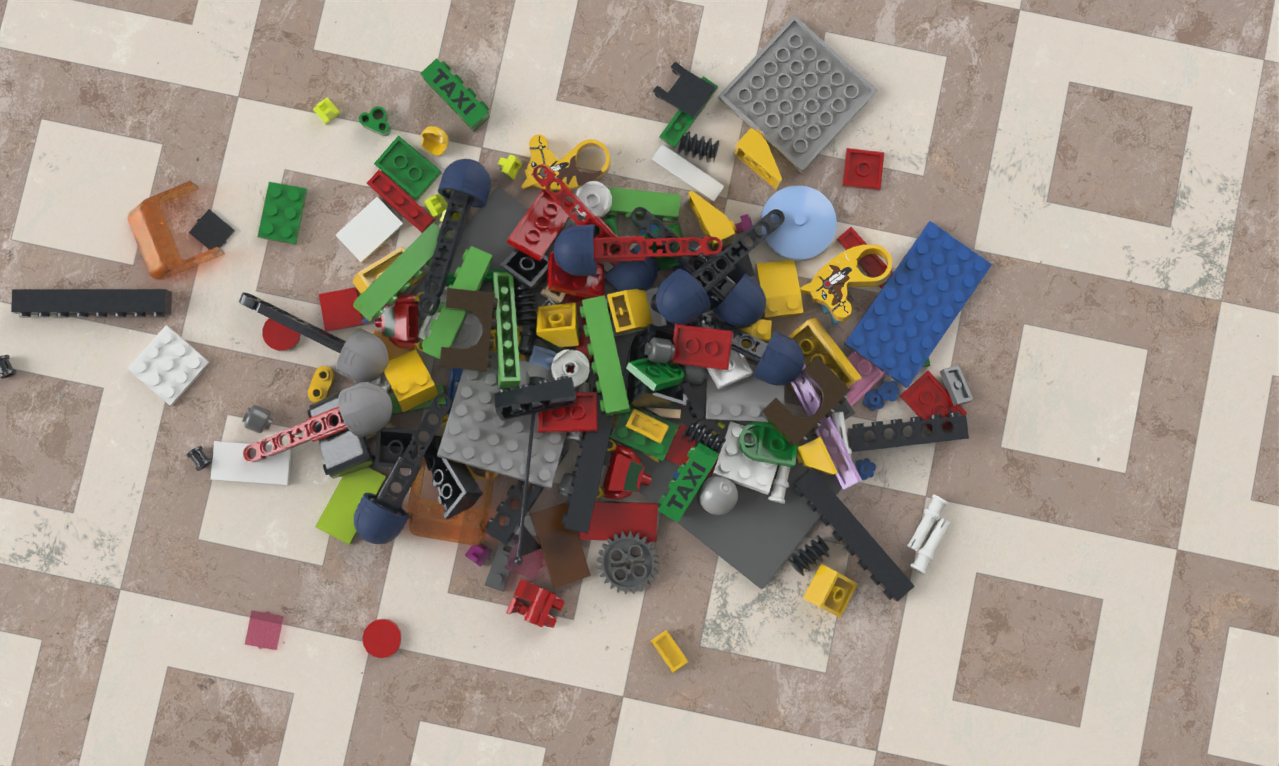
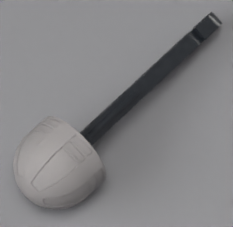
M245 292L241 294L240 304L340 353L336 365L337 373L361 383L376 380L384 373L388 365L389 356L385 344L377 336L358 328L347 341H344L252 294Z

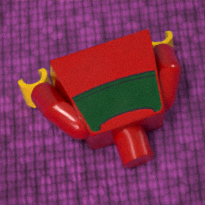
M424 292L418 293L417 296L413 294L398 296V299L391 306L388 305L387 308L383 309L385 312L379 319L375 318V326L382 328V335L389 337V341L398 348H418L420 351L423 350L420 346L423 339L415 342V340H418V304L414 303L420 301V296Z
M609 439V442L613 443V447L611 449L607 448V451L612 453L603 487H598L600 495H597L596 498L604 496V498L620 500L631 496L633 492H638L640 485L649 486L651 475L643 473L645 466L640 464V458L632 449L620 444L616 445L613 440Z

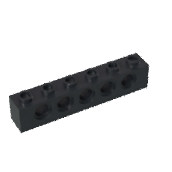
M961 412L949 413V417H941V414L929 415L930 419L922 420V416L910 417V421L903 422L902 419H893L890 424H883V421L871 422L872 426H864V423L852 424V428H848L850 448L852 452L969 439L966 415H961ZM948 421L951 424V429L949 432H944L942 424ZM925 424H930L932 427V431L928 435H925L922 431ZM906 426H910L913 430L912 435L909 437L903 435V429ZM888 428L892 429L893 437L885 439L883 436L884 431ZM872 431L874 433L872 441L864 439L865 432Z
M565 443L563 444L557 468L570 449L569 445ZM519 480L515 486L512 485L507 492L508 498L505 502L502 501L496 509L497 515L494 519L491 517L485 526L487 528L485 532L505 546L508 545L520 526L523 501L521 488L525 482ZM528 482L532 489L527 493L525 517L545 487ZM515 500L521 502V507L517 510L511 509V503ZM503 517L510 518L508 526L500 525V520Z

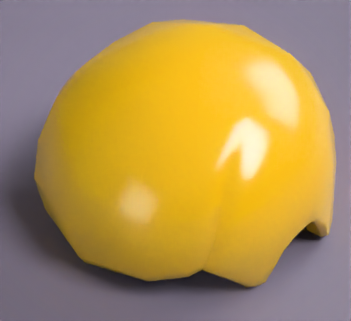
M428 126L420 136L422 138L421 146L432 155L440 156L448 147L449 139L446 132L437 126Z

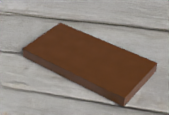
M566 502L530 514L553 588L591 576L577 532L565 530V525L562 524L564 512L568 513L569 510Z

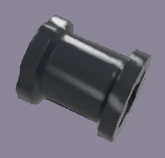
M522 331L519 334L521 337L518 346L519 354L531 356L533 353L531 350L533 342L537 336L533 333Z
M9 355L0 356V379L11 377L17 373L12 368Z
M198 446L186 454L196 465L195 469L197 471L206 468L212 463L211 459H208L202 451V446Z

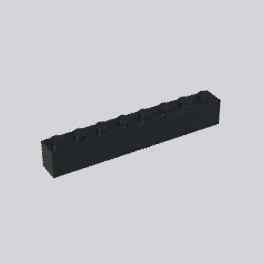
M12 289L11 312L19 314L20 318H31V315H38L39 318H50V315H57L59 318H69V315H76L78 318H88V315H95L98 318H107V315L126 318V315L130 314L137 318H145L146 314H153V317L164 318L165 314H171L172 292L167 289Z
M809 468L793 482L795 486L794 491L800 497L804 496L808 501L806 503L813 512L817 511L821 516L819 520L826 527L829 525L832 528V535L839 542L841 540L846 545L844 549L851 556L855 555L859 560L857 564L864 571L866 569L871 574L870 579L877 586L879 584L884 589L882 593L889 600L893 599L898 602L915 587L813 468Z

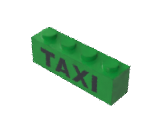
M436 58L420 73L423 80L473 132L476 131L490 118L489 107L483 101L479 102L475 98L477 95L471 88L466 89L462 85L464 83L457 74L453 75L450 72L451 68L445 61L440 62Z
M700 442L696 448L692 446L687 454V457H689L688 462H682L677 471L680 475L677 479L673 477L668 485V488L671 490L668 494L664 493L658 503L661 506L658 511L678 523L716 462L719 454Z

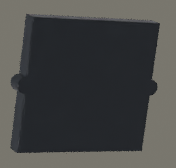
M208 209L201 219H197V223L188 233L215 254L223 244L227 243L226 240L235 230Z

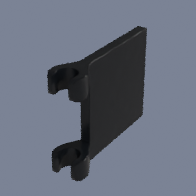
M674 62L671 65V69L674 74L680 76L668 93L659 86H656L653 92L657 98L666 101L694 119L716 87L689 72L677 62Z

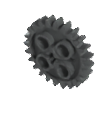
M630 530L628 536H626L625 532L622 531L621 537L615 533L614 540L611 538L607 539L609 545L602 544L605 551L599 550L598 554L603 556L597 558V562L602 563L597 567L598 570H603L600 577L606 576L604 583L611 582L610 589L617 586L618 593L621 588L624 589L625 594H627L628 589H631L633 594H635L636 588L643 591L642 585L644 584L646 587H649L648 580L653 582L655 580L652 574H658L654 567L660 566V563L655 562V560L659 559V555L653 554L657 551V548H650L653 542L646 543L647 536L640 539V532L633 536ZM639 547L641 554L638 556L633 555L631 548ZM614 550L622 553L620 559H615L612 556ZM626 558H629V561H635L640 558H645V561L632 562L631 566H628L627 563H624ZM613 563H624L614 567L611 565ZM636 566H642L645 569V572L643 574H637L634 568ZM616 570H624L626 576L623 578L618 577Z

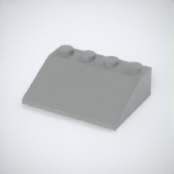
M749 365L753 371L751 376L718 390L708 372L705 420L769 423L760 412L775 398L784 405V385H771L754 377L757 365Z

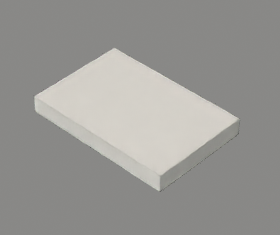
M376 197L342 228L336 236L363 263L404 224Z

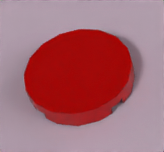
M270 318L264 323L262 329L265 343L277 351L293 349L300 341V333Z
M377 619L365 628L362 637L363 646L373 657H389L396 653L401 645V630L391 620Z

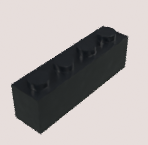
M568 376L558 377L557 380L551 382L549 380H542L537 385L532 386L529 384L520 385L518 389L513 390L505 388L499 390V393L494 394L495 411L501 421L578 404L574 381L572 377L568 378Z
M434 436L424 455L428 471L432 472V483L434 487H437L439 504L444 507V519H450L473 507L483 492L465 464L437 456L442 436Z

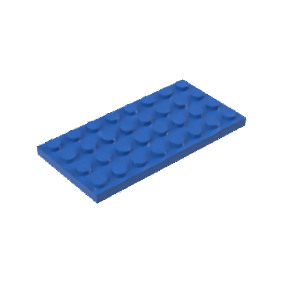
M929 221L844 342V345L899 384L908 388L992 264Z

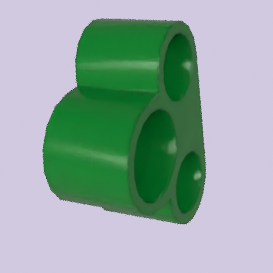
M376 106L371 109L370 113L364 112L360 114L359 122L364 128L381 136H388L391 133V127L387 122L388 114L384 108ZM383 112L384 115L381 119H374L375 113ZM365 118H369L368 122H363ZM386 125L384 130H380L381 126Z

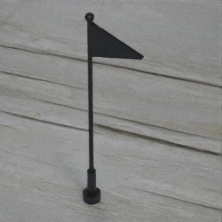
M532 376L529 378V385H537L539 381L545 380V378ZM536 413L531 415L517 557L514 560L517 565L522 563V556L541 549L540 545L524 526Z

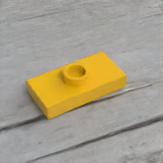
M636 409L633 410L626 424L627 428L661 444L669 428L668 425Z
M667 629L650 640L672 673L689 662Z

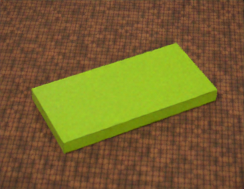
M370 467L342 476L315 527L350 545L357 533L354 526V514L361 498H363L364 493L378 495L387 476Z

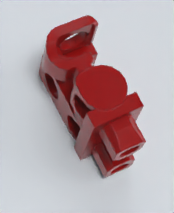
M520 578L514 592L515 596L512 597L506 614L510 615L511 613L518 612L529 623L542 628L543 625L554 628L558 618L550 615L549 611L551 607L561 611L565 601L557 597L556 593L524 578ZM519 598L530 601V605L526 606L521 603Z

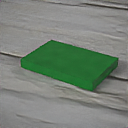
M399 135L374 163L376 167L417 201L442 173L441 170Z

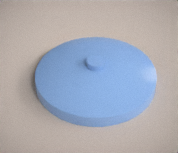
M798 185L783 188L772 195L763 208L761 219L773 209L781 210L785 216L783 224L764 239L768 247L782 258L792 261H805L815 258L828 248L835 236L837 219L834 208L821 192L813 188ZM776 214L771 215L772 222H780L779 216ZM760 226L762 235H765L766 228Z

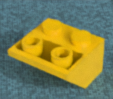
M632 289L607 295L616 335L644 329L649 324L654 325L645 291Z

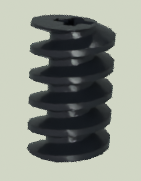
M688 131L685 136L682 135L677 153L680 154L684 149L685 156L692 152V158L699 154V160L706 156V162L709 163L712 158L714 162L719 148V140L712 144V138L705 142V136L698 140L696 133L690 138V132Z
M524 284L515 285L514 287H517L514 289V294L517 295L515 296V302H517L515 310H519L516 311V317L518 318L516 319V324L532 325L534 324L532 321L537 319V316L532 315L533 312L537 311L536 308L532 307V305L537 304V301L532 300V297L537 296V294L531 292L533 289L528 288Z
M692 420L683 433L682 438L684 439L689 436L688 443L696 441L694 447H697L700 442L718 453L726 442V438L719 441V433L712 436L713 429L706 432V424L699 427L700 420H697L695 423Z
M819 535L816 536L818 542L812 539L810 541L811 546L808 544L804 545L805 551L798 549L799 556L793 553V561L787 558L797 573L802 576L805 575L803 569L811 571L810 564L817 567L816 560L823 562L822 555L830 557L828 552L830 549Z

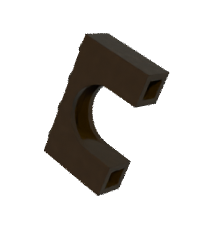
M447 288L445 309L466 311L474 314L482 325V336L476 345L467 349L441 347L439 367L487 372V368H491L492 356H488L489 348L493 349L494 337H490L491 329H495L496 318L492 317L493 310H497L498 298H494L495 293Z
M818 357L814 358L801 372L819 393L820 404L815 414L810 417H798L792 414L777 398L773 399L760 412L792 446L802 445L808 439L806 434L810 430L816 431L822 424L820 420L824 416L826 418L831 416L835 411L833 407L837 403L841 405L849 397L847 393L850 389Z

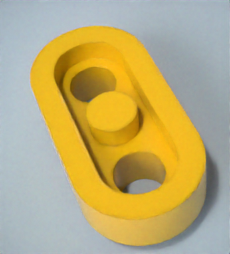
M320 366L316 369L308 389V397L312 402L316 403L328 397L335 379V373L332 368ZM326 372L327 377L322 379L321 374ZM316 390L320 391V395L318 397L314 395V392Z

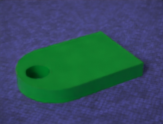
M648 358L631 361L626 367L628 371L653 391L678 385L685 375L683 369L677 363H670V361L667 364L653 363Z
M753 422L743 428L739 436V447L747 458L794 468L798 444L792 446L769 423ZM749 435L753 437L754 443H746L744 436Z

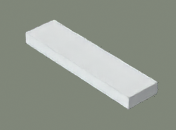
M663 144L652 158V162L713 203L725 187Z

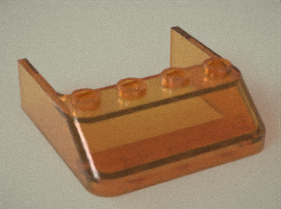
M192 181L143 200L128 214L129 225L148 273L156 280H164L225 255L222 249L215 247L186 260L180 257L160 205L198 190V185Z
M423 458L419 464L421 469L411 485L408 500L409 529L411 533L415 536L472 546L482 544L486 536L485 531L487 528L485 526L489 517L495 473L486 470L481 504L478 507H471L450 519H444L443 512L445 510L443 505L439 504V501L420 498L426 465Z

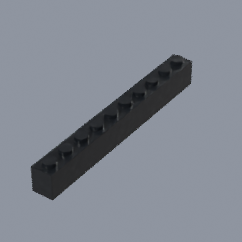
M615 340L624 378L631 344ZM595 381L592 392H597ZM601 392L598 393V432H586V436L581 437L579 448H582L581 456L577 455L575 463L578 471L577 475L573 474L570 486H574L572 494H568L566 505H569L568 513L564 512L562 519L565 530L587 535L615 415L606 416V411H601L599 401L603 400Z

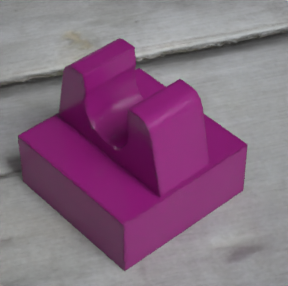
M748 214L740 216L741 222L735 224V233H745L753 226L751 217Z
M476 539L465 556L481 567L492 550Z

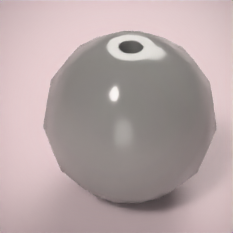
M711 476L703 481L698 491V499L704 510L719 516L727 514L734 509L738 501V491L732 480L723 476Z

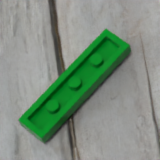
M704 76L701 79L713 85L716 89L694 119L678 110L659 136L661 140L674 149L681 141L682 135L686 134L718 90V86Z

